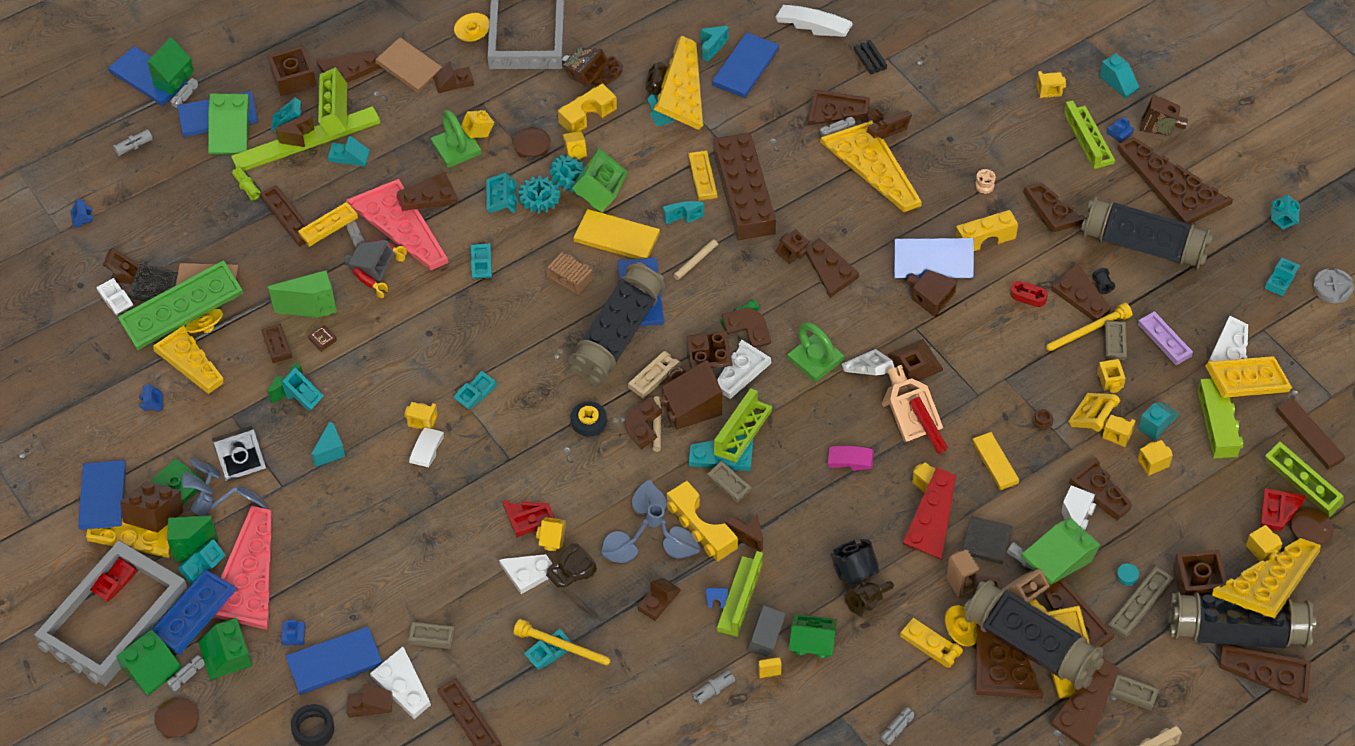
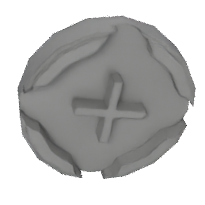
M1335 268L1333 270L1323 269L1316 275L1313 289L1320 299L1328 303L1337 304L1345 302L1351 297L1354 285L1351 276L1346 272Z

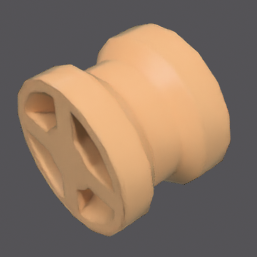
M982 169L977 173L975 183L977 191L987 194L994 190L996 176L993 171Z

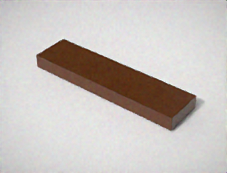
M277 185L260 193L262 201L299 247L304 245L306 242L299 236L298 231L308 224Z
M1294 398L1277 406L1276 412L1327 469L1344 461V454Z
M457 679L437 689L438 694L474 746H501V743Z

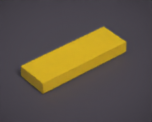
M707 150L688 153L698 201L717 198V190Z
M345 202L300 229L298 233L310 247L357 219L358 215Z
M992 432L973 438L972 443L999 490L1019 484V478Z

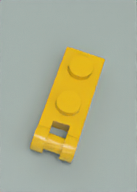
M915 618L907 624L900 634L901 638L947 668H950L954 663V659L963 653V649L959 645L946 640Z

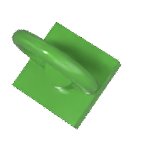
M444 110L442 121L446 132L432 137L431 143L446 167H452L481 155V148L474 138H469L454 113L450 110Z
M810 322L800 325L798 333L801 344L787 354V359L815 383L844 361V355L833 347L825 332ZM807 330L814 333L809 338L807 337Z

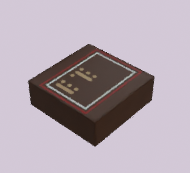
M325 325L308 335L309 340L321 352L337 341L336 336Z

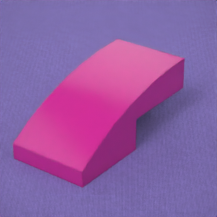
M856 446L829 447L828 466L830 469L850 466L852 471L872 469L874 451L870 448Z

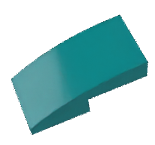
M700 201L679 202L663 207V220L666 225L682 218L685 219L686 223L704 217V203Z
M490 244L471 245L472 279L492 278Z
M1281 258L1272 276L1267 281L1265 289L1284 296L1300 265Z
M481 371L470 384L466 382L453 398L469 410L486 398L497 387L498 383Z
M211 539L178 567V570L189 584H193L205 569H212L226 554L215 540Z
M561 629L552 634V636L572 643ZM540 640L524 654L539 670L556 661L568 651Z

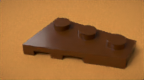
M446 172L397 192L396 196L402 211L457 204L458 200Z
M1095 458L1072 476L1069 484L1095 494L1093 502L1118 521L1130 511L1132 504L1121 489L1110 480L1111 476L1107 471L1102 470L1099 466V460Z

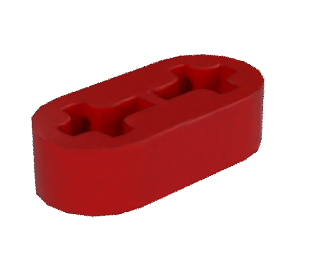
M1016 281L1011 286L1010 295L1016 301L1034 307H1042L1047 302L1048 293L1041 287L1023 281Z

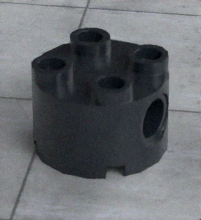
M860 539L861 543L857 544L855 540L846 542L833 550L834 553L830 554L839 580L848 581L849 585L859 583L863 577L879 573V563L872 543L868 539Z

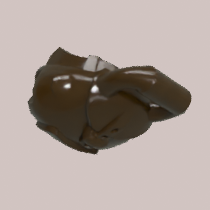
M663 62L653 64L648 71L645 89L650 94L659 95L662 91L661 86L668 69Z
M571 543L562 552L560 559L547 568L546 576L557 588H564L577 580L593 577L597 571L596 563L580 545ZM559 569L560 573L567 580L563 582L553 570Z
M861 581L845 593V603L851 612L861 616L864 610H873L878 601L883 599L882 593L893 589L894 583L888 581L879 585Z

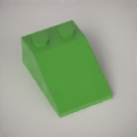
M210 94L209 154L235 155L247 150L251 108L248 94Z
M598 148L576 179L572 189L578 196L583 197L593 208L598 209L602 213L616 198L628 171Z
M327 271L268 286L274 313L318 318L337 312Z
M1069 517L1055 525L1024 551L1021 557L1033 569H1041L1048 583L1053 584L1091 563L1100 544Z

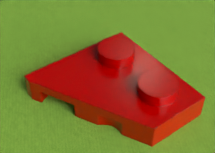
M1264 489L1260 528L1266 525L1270 530L1281 532L1302 506L1306 496Z
M509 500L502 501L516 538L537 531L538 526L541 527L542 520L545 517L555 518L549 503L522 501V504L510 503Z

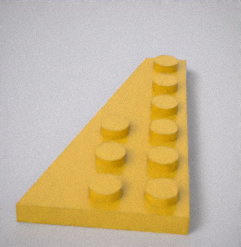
M681 36L677 39L673 51L674 55L669 62L670 67L666 71L661 86L662 91L658 95V102L654 110L699 130L703 127L697 45L692 39Z
M873 121L821 137V144L900 210L906 212L921 207L922 201L884 139L880 137L874 139L867 133L868 126L873 124Z

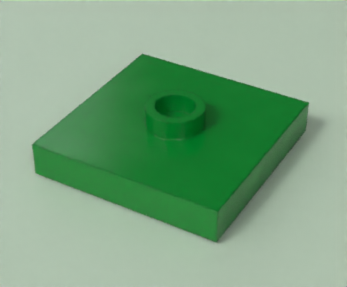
M176 458L150 481L181 491L182 505L199 491L195 488H183L182 476L185 472L197 476L205 483L201 477Z

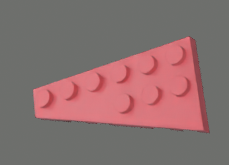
M399 179L346 200L359 215L397 245L404 246L411 256L429 270L448 263L447 256L418 209L402 211L396 196L398 191L405 188Z
M251 506L221 576L223 580L232 584L237 590L213 618L226 621L237 618L239 624L268 630L272 539L271 510Z

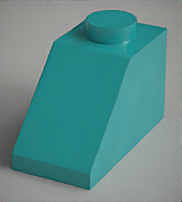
M1115 53L1102 62L1100 78L1125 99L1139 90V85L1129 63Z
M1164 402L1154 403L1141 416L1138 429L1155 441L1180 416V413Z

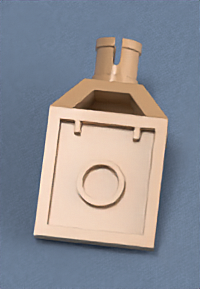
M902 365L887 370L892 386L887 389L882 406L890 405L904 443L926 435L925 430L909 404L910 400L916 397L921 398L937 429H942L943 425L928 386L912 378L907 380Z

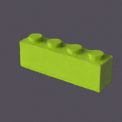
M336 67L319 76L318 122L330 137L347 130V82Z
M1201 379L1197 391L1213 459L1238 457L1240 449L1243 448V439L1238 434L1239 422L1234 417V403L1230 401V397L1223 398L1213 379Z
M1280 441L1265 455L1266 463L1301 494L1305 495L1309 501L1328 515L1329 518L1344 504V496Z

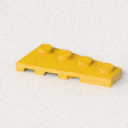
M184 325L153 345L154 352L209 394L224 384L221 374L212 362L208 361L202 349H199L195 339L192 336L190 337Z
M123 522L122 526L87 529L86 538L89 542L114 546L119 540L138 552L170 558L171 550L167 541L168 525L158 533Z

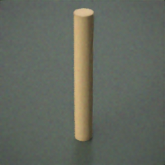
M711 240L673 274L676 280L681 279L718 246L717 241Z
M653 397V400L661 408L660 397ZM661 415L653 420V431L658 437L653 441V451L656 452L661 450Z

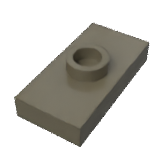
M1105 322L1106 359L1126 360V322Z
M722 461L707 474V478L737 504L752 489L749 484Z
M412 622L408 644L451 649L455 626Z
M1117 674L1109 696L1152 711L1159 689Z

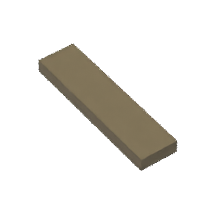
M1155 566L1110 621L1108 628L1126 640L1170 586L1174 577Z

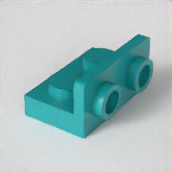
M507 172L486 180L487 211L490 214L508 208L512 213L516 212V204L518 203L516 197L517 183Z

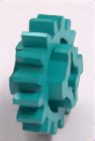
M563 155L559 158L556 157L549 168L551 170L549 175L553 176L551 180L558 182L556 186H563L564 191L568 188L573 193L572 187L585 168L582 166L583 161L578 162L576 157L571 159L570 155H567L566 158Z
M541 175L538 176V179L531 177L530 182L525 180V185H520V191H518L520 204L524 205V209L530 208L531 213L534 210H537L538 214H540L541 210L548 212L549 207L554 209V204H559V186L555 185V181H549V177L542 179Z

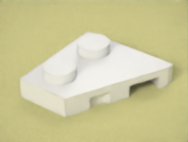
M874 349L842 363L844 372L883 375L887 373V370L894 368V364L890 358Z
M546 554L499 560L500 566L520 594L548 580L549 578L546 576L547 568L553 564Z

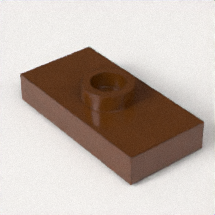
M281 324L261 329L272 363L292 358Z

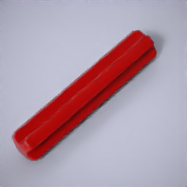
M916 397L910 400L909 404L938 454L943 453L948 449V446L921 398Z

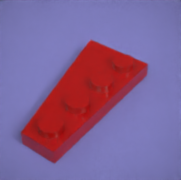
M936 467L905 536L903 545L943 560L956 482L955 474Z

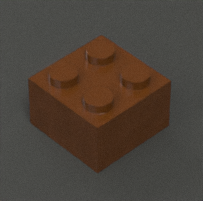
M304 46L268 55L270 69L281 96L317 86L314 70Z
M148 481L120 501L123 523L157 533L168 525V518H176L183 513L181 491Z
M1219 550L1176 554L1173 570L1181 595L1193 596L1194 593L1212 595L1214 588L1226 585L1227 578Z

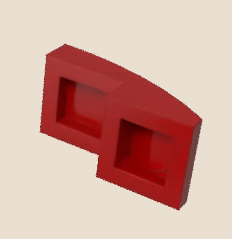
M119 558L107 575L102 573L90 590L108 602L119 593L138 571Z

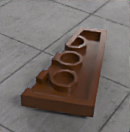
M1063 578L1053 584L1049 583V588L1043 593L1052 610L1080 606L1088 640L1092 646L1103 647L1114 638L1111 630Z
M1227 645L1222 646L1219 668L1307 703L1311 661Z
M1105 659L1102 667L1099 670H1095L1092 675L1090 685L1086 689L1082 687L1074 691L1052 721L1051 726L1078 745L1090 746L1119 668Z

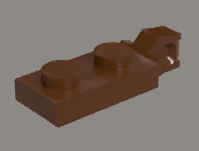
M907 110L885 118L879 124L873 123L868 126L867 133L874 139L877 137L884 139L904 131L909 125L912 113Z

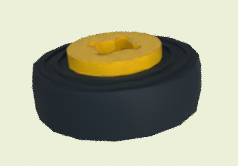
M592 401L578 404L573 408L570 416L574 431L583 436H595L601 433L607 424L605 409L600 404Z

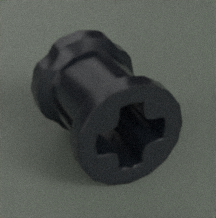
M1107 268L1097 269L1092 274V278L1097 282L1098 291L1101 294H1108L1115 289V283L1111 281L1109 277L1110 272Z

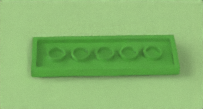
M223 260L118 316V319L138 351L244 293Z

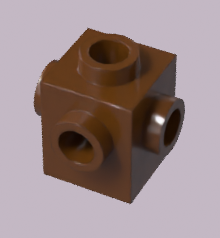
M795 229L790 234L787 232L781 237L780 244L775 252L788 264H791L797 258L801 259L808 251L806 248L810 241Z

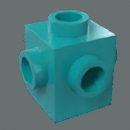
M1289 195L1272 201L1271 220L1282 230L1299 223V203Z

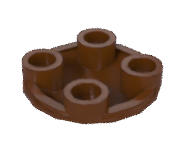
M614 56L608 57L609 63L591 84L599 86L615 81L623 71L622 63Z
M529 127L517 132L513 139V146L520 157L544 156L547 154L551 140L544 130Z
M1311 508L1303 509L1293 516L1290 530L1298 539L1302 538L1316 544H1323L1332 537L1334 527L1328 515L1320 510Z
M182 697L172 698L165 701L158 708L155 714V725L165 738L181 737L196 730L199 712L196 705L189 699Z

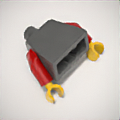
M376 239L372 242L360 243L353 254L346 255L345 264L350 266L353 275L369 288H375L376 295L379 298H384V293L380 290L388 292V287L385 283H376V281L382 279L394 254L397 261L403 262L407 250L404 246L395 248L387 240Z

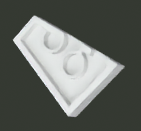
M1229 316L1208 362L1246 359L1248 324Z
M743 340L740 341L736 353L734 352L731 356L733 366L725 367L717 380L723 395L729 399L772 363L769 356Z
M404 647L400 648L370 673L371 678L381 688L392 691V699L413 719L431 706L429 698Z

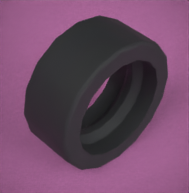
M309 704L299 708L293 714L291 720V731L295 741L300 746L326 745L334 734V722L329 710L317 704ZM310 717H320L324 719L326 724L325 729L315 736H306L300 732V724Z

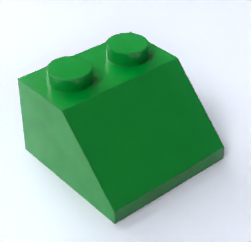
M169 38L147 61L154 87L171 95L194 72L191 58L173 38Z
M212 516L168 518L167 541L174 562L183 563L211 539H214L216 543L218 542Z
M794 614L789 651H794V654L797 655L812 653L820 658H827L828 655L833 656L837 619Z
M237 618L216 624L198 642L210 680L252 666Z
M149 630L116 656L123 672L147 696L166 683L172 676H175L182 668L166 644L152 630Z

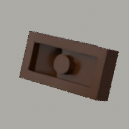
M448 62L434 76L438 93L474 85L470 67L453 70L451 62Z
M307 113L275 130L280 144L305 147L303 135L310 133L315 128L312 116Z
M114 248L108 251L103 263L104 267L113 272L111 279L114 278L118 283L138 285L145 269Z
M756 514L748 525L740 519H735L732 516L728 517L725 524L738 537V540L761 552L763 550V536L758 515Z
M664 578L650 583L651 591L638 605V611L654 621L657 620L681 591L680 588Z
M363 684L361 693L348 694L346 714L349 718L391 713L393 693L390 690Z

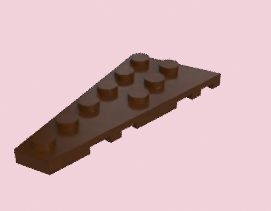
M1135 137L1118 144V151L1180 222L1191 224L1232 204L1233 199L1231 197L1218 193V189L1202 183V179L1178 164L1176 166L1173 165L1164 155L1162 157L1157 155L1151 147Z
M978 576L977 586L982 581L992 580L995 583V587L1000 590L1003 589L999 578ZM976 624V695L1042 699L1043 693L1038 686L1037 677L1034 670H1032L1029 659L987 632H983L981 626Z

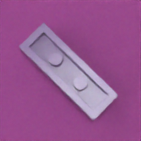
M1155 311L1139 320L1138 326L1175 365L1192 357L1193 351Z

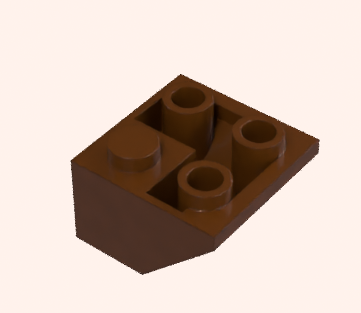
M727 331L687 335V354L691 369L707 360L711 368L733 366Z
M924 339L888 353V357L893 361L895 367L902 365L907 380L912 378L919 381L943 371V367Z

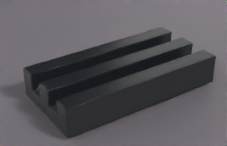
M868 40L866 44L862 42L861 46H858V44L854 45V51L870 75L887 69V63L871 40ZM862 50H864V52H865L866 55L868 56V59L866 58V56L864 55V53L862 52Z

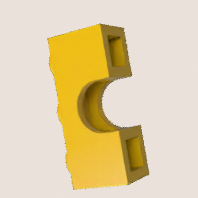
M601 84L586 94L579 96L571 103L562 106L558 110V121L569 133L581 131L587 127L586 113L595 112L603 118L616 110V96L604 84Z
M1011 210L956 226L955 238H974V251L980 250L982 242L989 237L994 236L998 244L1016 239L1018 223Z

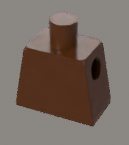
M927 270L921 278L911 274L907 279V284L913 287L912 300L934 317L939 314L956 293L957 280L931 270Z

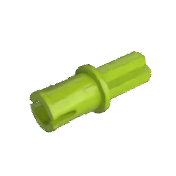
M241 167L234 169L232 174L240 183L239 187L247 193L251 200L259 198L261 192L254 185L253 179L248 177Z

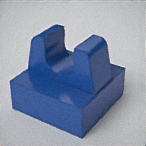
M1125 117L1119 118L1107 128V134L1120 143L1124 142L1134 132V128L1130 126V121Z
M77 199L70 211L72 224L75 227H81L82 223H91L94 218L93 215H90L92 208L86 206L84 200Z
M151 384L143 386V393L139 396L143 403L139 407L145 411L153 409L158 412L162 410L163 392Z
M706 588L708 607L712 608L713 601L718 599L721 602V608H724L728 597V588Z
M297 620L283 622L282 645H304L305 622H298Z

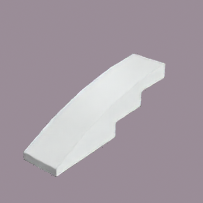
M783 5L776 15L778 22L794 23L796 29H811L813 35L845 37L853 25L852 21L839 16L800 6Z

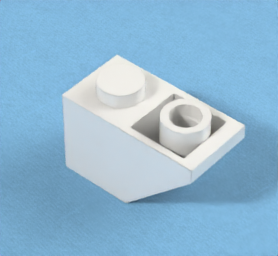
M1071 485L1062 506L1061 513L1066 520L1071 517L1085 530L1089 521L1086 518L1088 515L1092 516L1096 504L1093 503L1095 494Z

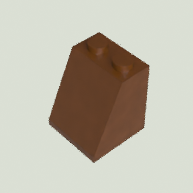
M707 360L662 386L660 401L662 406L668 410L669 422L674 423L676 430L721 416L723 392Z

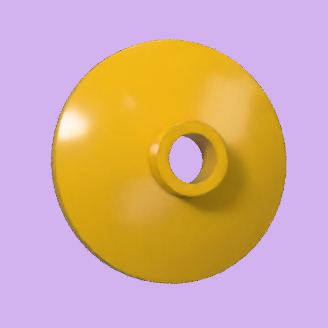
M481 13L467 14L456 22L454 26L455 35L462 41H476L488 33L490 21L487 16Z
M214 309L186 325L187 332L196 333L203 331L208 333L215 328L214 325L223 317L222 310Z
M954 605L945 614L947 631L958 644L966 647L976 644V623H968L965 620L966 611H964V607Z

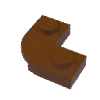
M744 308L721 315L727 334L746 330L750 345L754 348L771 344L765 319L759 312Z
M648 397L632 409L625 420L626 431L641 450L658 438L648 424L663 413L651 397Z

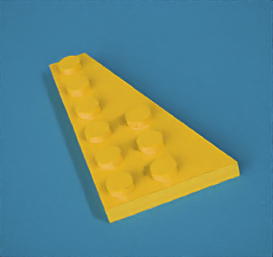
M1300 538L1284 547L1283 552L1272 554L1266 562L1262 560L1243 571L1237 579L1231 578L1226 581L1225 586L1214 588L1212 596L1239 605L1245 609L1256 611L1264 616L1275 618L1319 554L1321 545Z

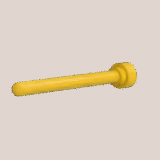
M1124 302L1117 306V309L1114 310L1115 312L1047 344L1046 349L1053 351L1104 326L1106 321L1126 320L1132 317V310Z
M519 619L515 624L513 633L518 637L530 636L600 664L609 665L610 663L609 657L532 628L528 621Z

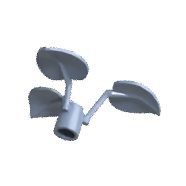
M192 457L189 459L194 467L207 474L205 483L197 476L185 472L182 476L183 488L201 490V493L190 508L195 514L206 516L210 508L215 509L219 503L234 492L267 509L264 500L257 493L242 486L232 488L216 502H213L214 497L210 494H213L214 490L209 486L212 476L220 478L221 473L212 465Z
M647 480L637 489L632 498L634 511L640 515L646 514L642 526L632 540L624 532L616 531L610 533L603 542L601 554L606 559L615 563L630 562L638 554V548L633 543L637 541L646 525L653 528L661 525L663 534L667 537L663 541V549L671 557L686 558L700 552V546L694 540L692 534L682 527L675 526L670 529L669 533L667 532L666 521L663 520L667 503L666 498L651 480Z

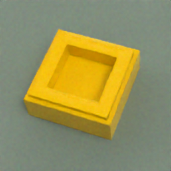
M778 657L759 660V678L781 675V659Z

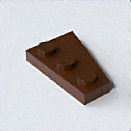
M374 50L316 61L322 73L336 67L347 83L382 68L376 64V59L379 56Z
M815 90L808 125L845 120L848 117H853L854 119L867 118L870 98Z
M1042 183L1024 188L1023 193L1052 233L1081 225L1084 219H1087L1082 214L1079 216L1075 213L1071 205L1062 203L1058 199V195Z
M821 238L807 246L806 249L808 251L806 255L814 270L817 271L822 285L827 289L829 298L859 278V272Z
M1078 263L1052 285L1051 291L1093 321L1110 313L1111 307Z

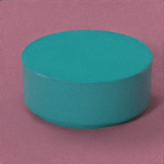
M1123 564L1118 568L1117 579L1121 584L1131 586L1138 581L1139 570L1136 566Z

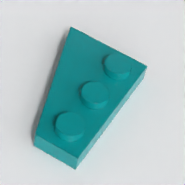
M743 434L735 438L738 441L746 439V436ZM754 438L737 463L714 455V440L692 444L690 446L689 467L714 468L722 461L731 470L751 471ZM736 447L730 448L726 452L735 454L737 449Z

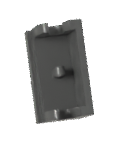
M763 605L747 651L763 656H768L769 652H773L786 613Z

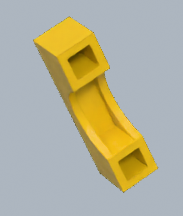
M688 481L667 493L666 506L668 510L678 516L681 525L691 531L694 540L704 546L708 556H713L718 562L738 549V537L725 523L712 525L705 523L697 516L696 511L700 506V495Z

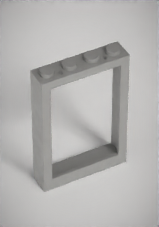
M491 0L488 42L489 69H563L565 0H556L555 51H496L499 0Z
M118 540L34 634L38 642L37 646L45 653L49 651L54 654V657L59 662L70 664L71 668L77 673L83 672L93 683L97 684L99 682L106 687L121 669L116 656L154 628L188 589L186 581ZM120 558L168 588L104 662L99 665L56 639L53 635L92 592L90 589L102 573L107 575Z

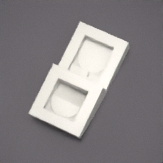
M114 278L96 287L102 299L116 316L134 307V304Z
M424 427L414 446L409 463L429 468L436 457L438 446L444 439V432Z

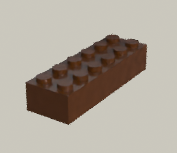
M751 132L713 138V154L737 240L776 234V217Z

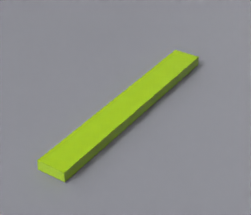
M372 106L347 115V130L341 134L330 137L323 127L318 125L314 127L315 130L303 135L305 147L280 144L278 140L232 155L231 158L236 168L241 167L243 171L380 124V119Z

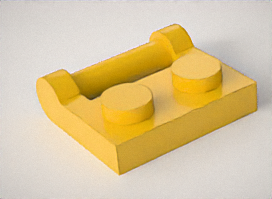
M1087 393L1068 422L1071 427L1092 428L1099 432L1103 428V423L1112 409L1120 403V399L1114 394ZM1106 404V405L1104 406V408L1102 409V411L1100 412V414L1098 415V417L1095 418V417L1097 416V414L1099 413V411L1101 410V408L1103 407V405Z

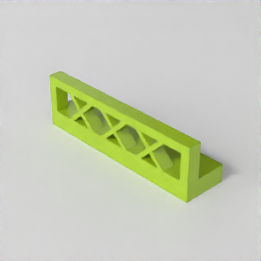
M1073 100L1066 102L1064 116L1092 168L1097 169L1115 164V159L1086 106L1077 108ZM1080 113H1083V114H1084V116H1085L1084 120H1083V118H1082V116H1081ZM1103 155L1107 157L1106 160H1102Z
M750 388L715 438L714 455L737 463L772 412L771 405L758 401L757 390ZM757 408L764 412L755 415L753 411ZM754 421L755 426L745 427V423ZM745 434L746 439L736 440V436ZM736 447L737 449L735 454L726 452L730 448Z
M757 551L754 559L742 556L717 626V632L738 637L763 566L762 552Z

